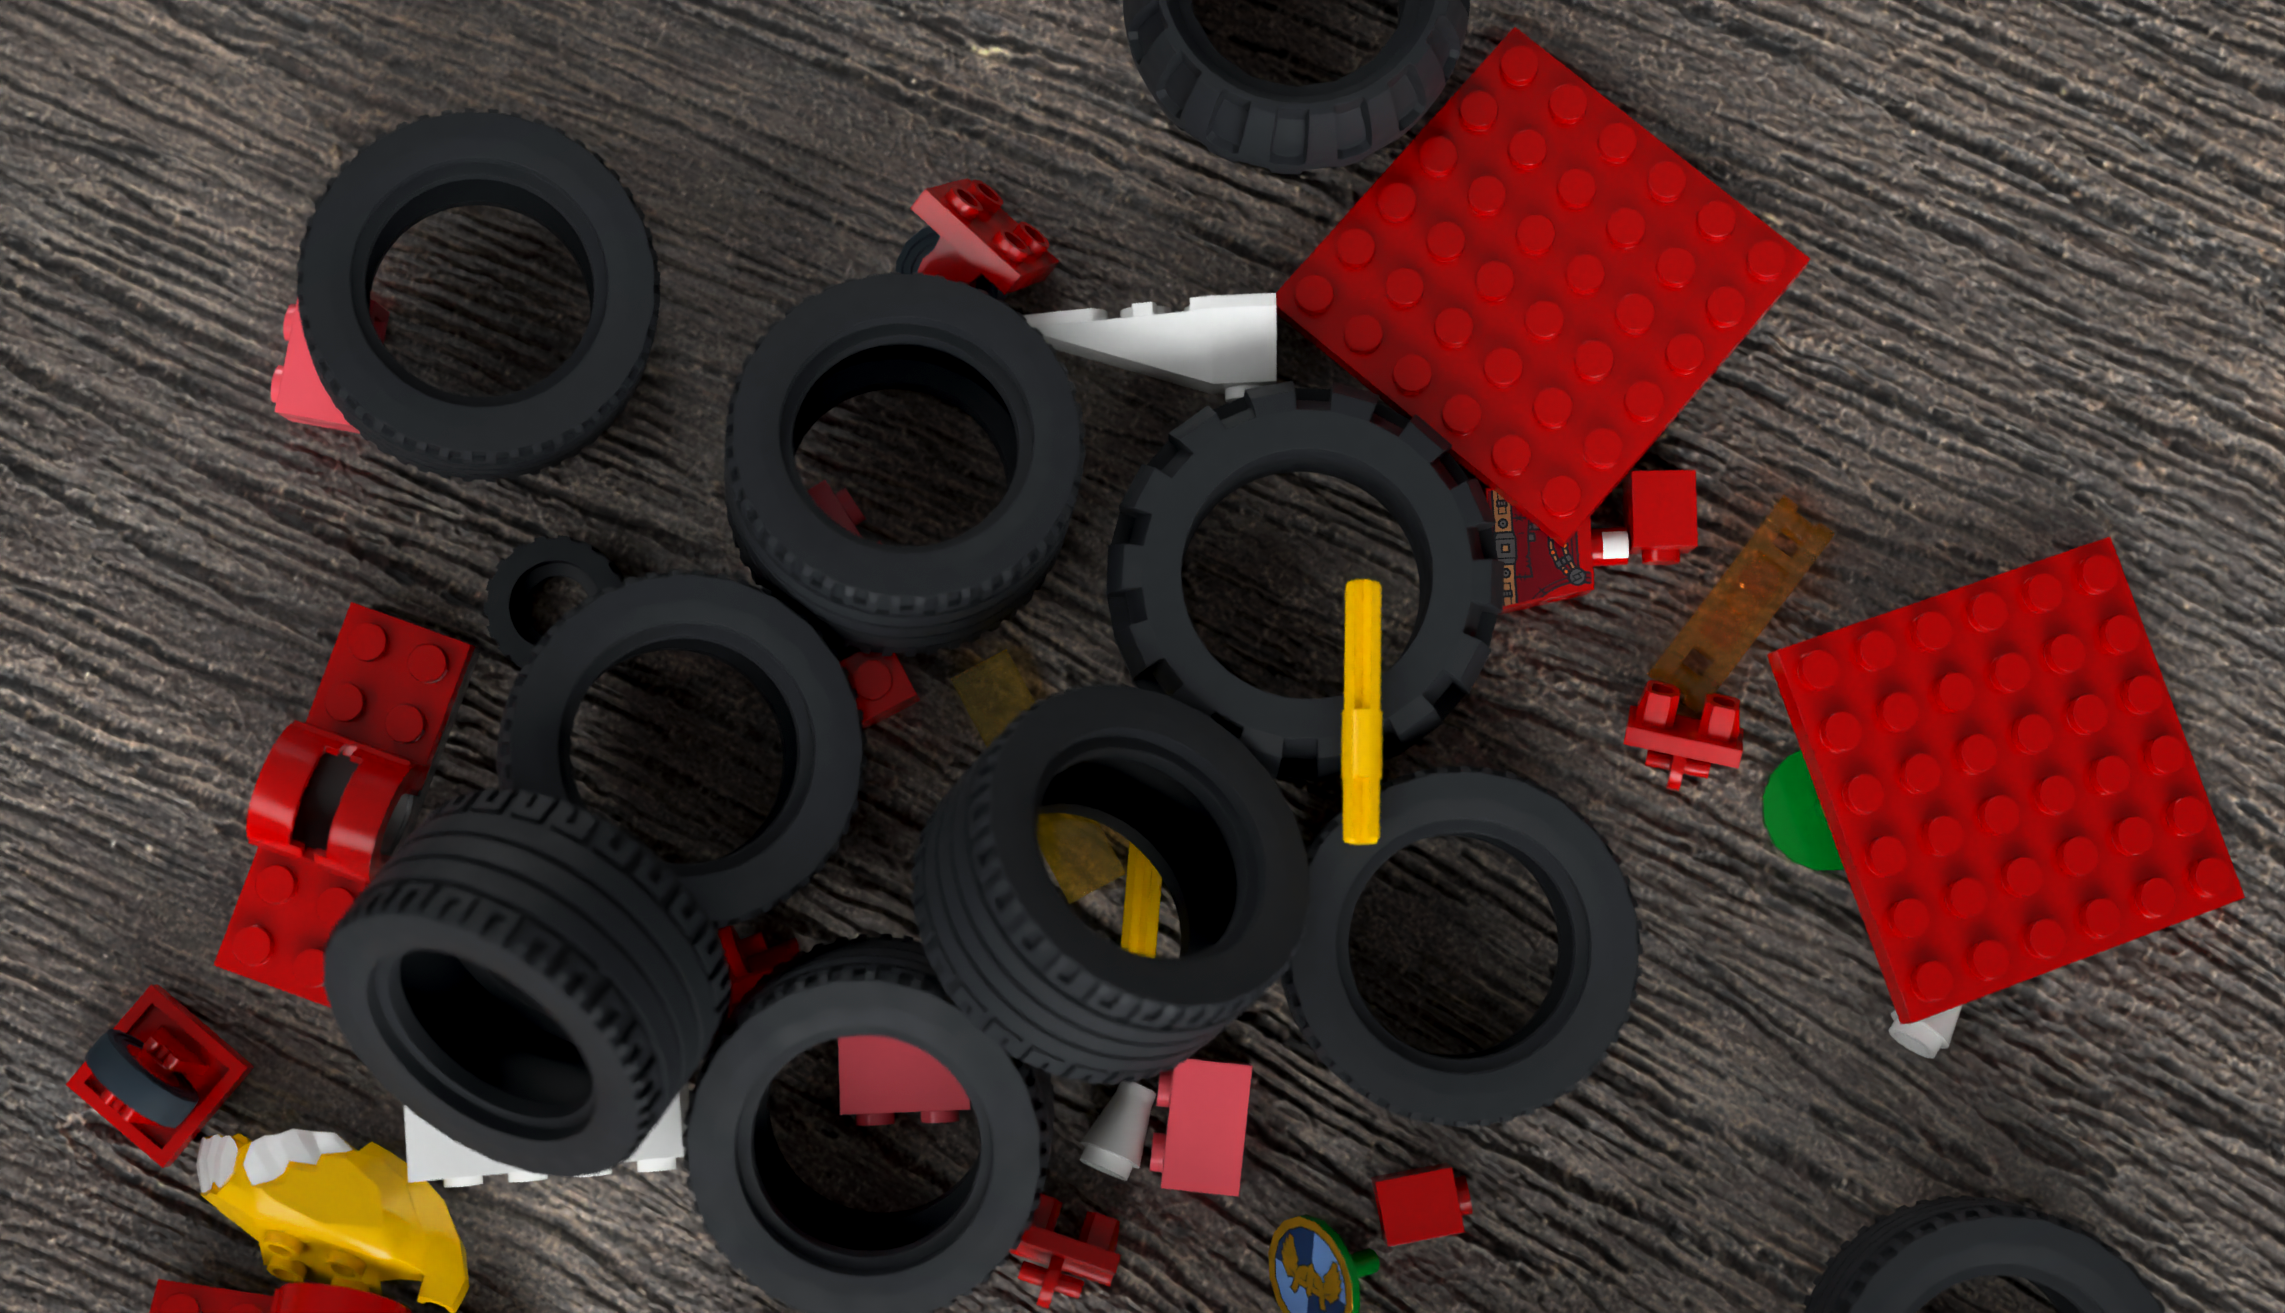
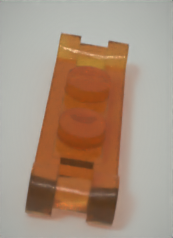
M1784 494L1772 506L1755 532L1646 673L1654 681L1667 682L1680 688V693L1684 695L1682 702L1696 713L1703 709L1706 694H1713L1718 690L1835 534L1820 521L1814 526L1796 511L1799 506ZM1780 532L1799 545L1791 558L1772 544ZM1692 648L1711 661L1701 676L1682 662Z

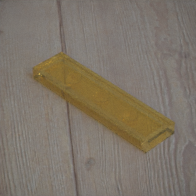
M1007 649L950 678L986 747L991 744L1022 711H1027L1035 703ZM1066 813L1038 815L1040 849L1069 904L1126 875L1099 822Z

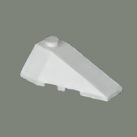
M1276 293L1189 298L1190 306L1185 307L1184 311L1171 312V308L1157 306L1154 302L1134 303L1132 307L1120 311V318L1108 319L1106 310L1096 308L1023 315L1026 318V322L1032 328H1037L1043 334L1046 343L1051 344L1055 350L1209 394H1225V401L1228 403L1244 397L1245 389L1277 383Z

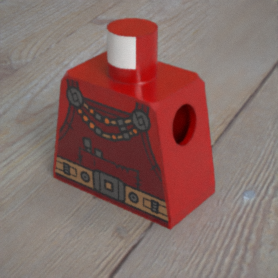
M1492 488L1484 490L1483 493L1497 522L1492 527L1498 560L1504 562L1503 611L1498 615L1587 595L1594 590V567L1628 564L1629 540L1626 527L1591 528V518L1589 517L1567 544L1561 547Z

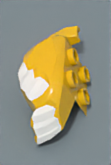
M291 1129L277 1135H265L255 1141L240 1133L225 1137L220 1134L202 1137L196 1164L201 1187L200 1195L259 1241L263 1264L267 1266V1270L273 1276L290 1283H303L306 1278L321 1284L357 1289L382 1296L380 1281L397 1279L421 1281L417 1302L422 1304L432 1302L443 1306L449 1313L457 1312L469 1289L465 1246L442 1197L427 1181L408 1182V1169L405 1161L372 1141L357 1151L334 1132Z

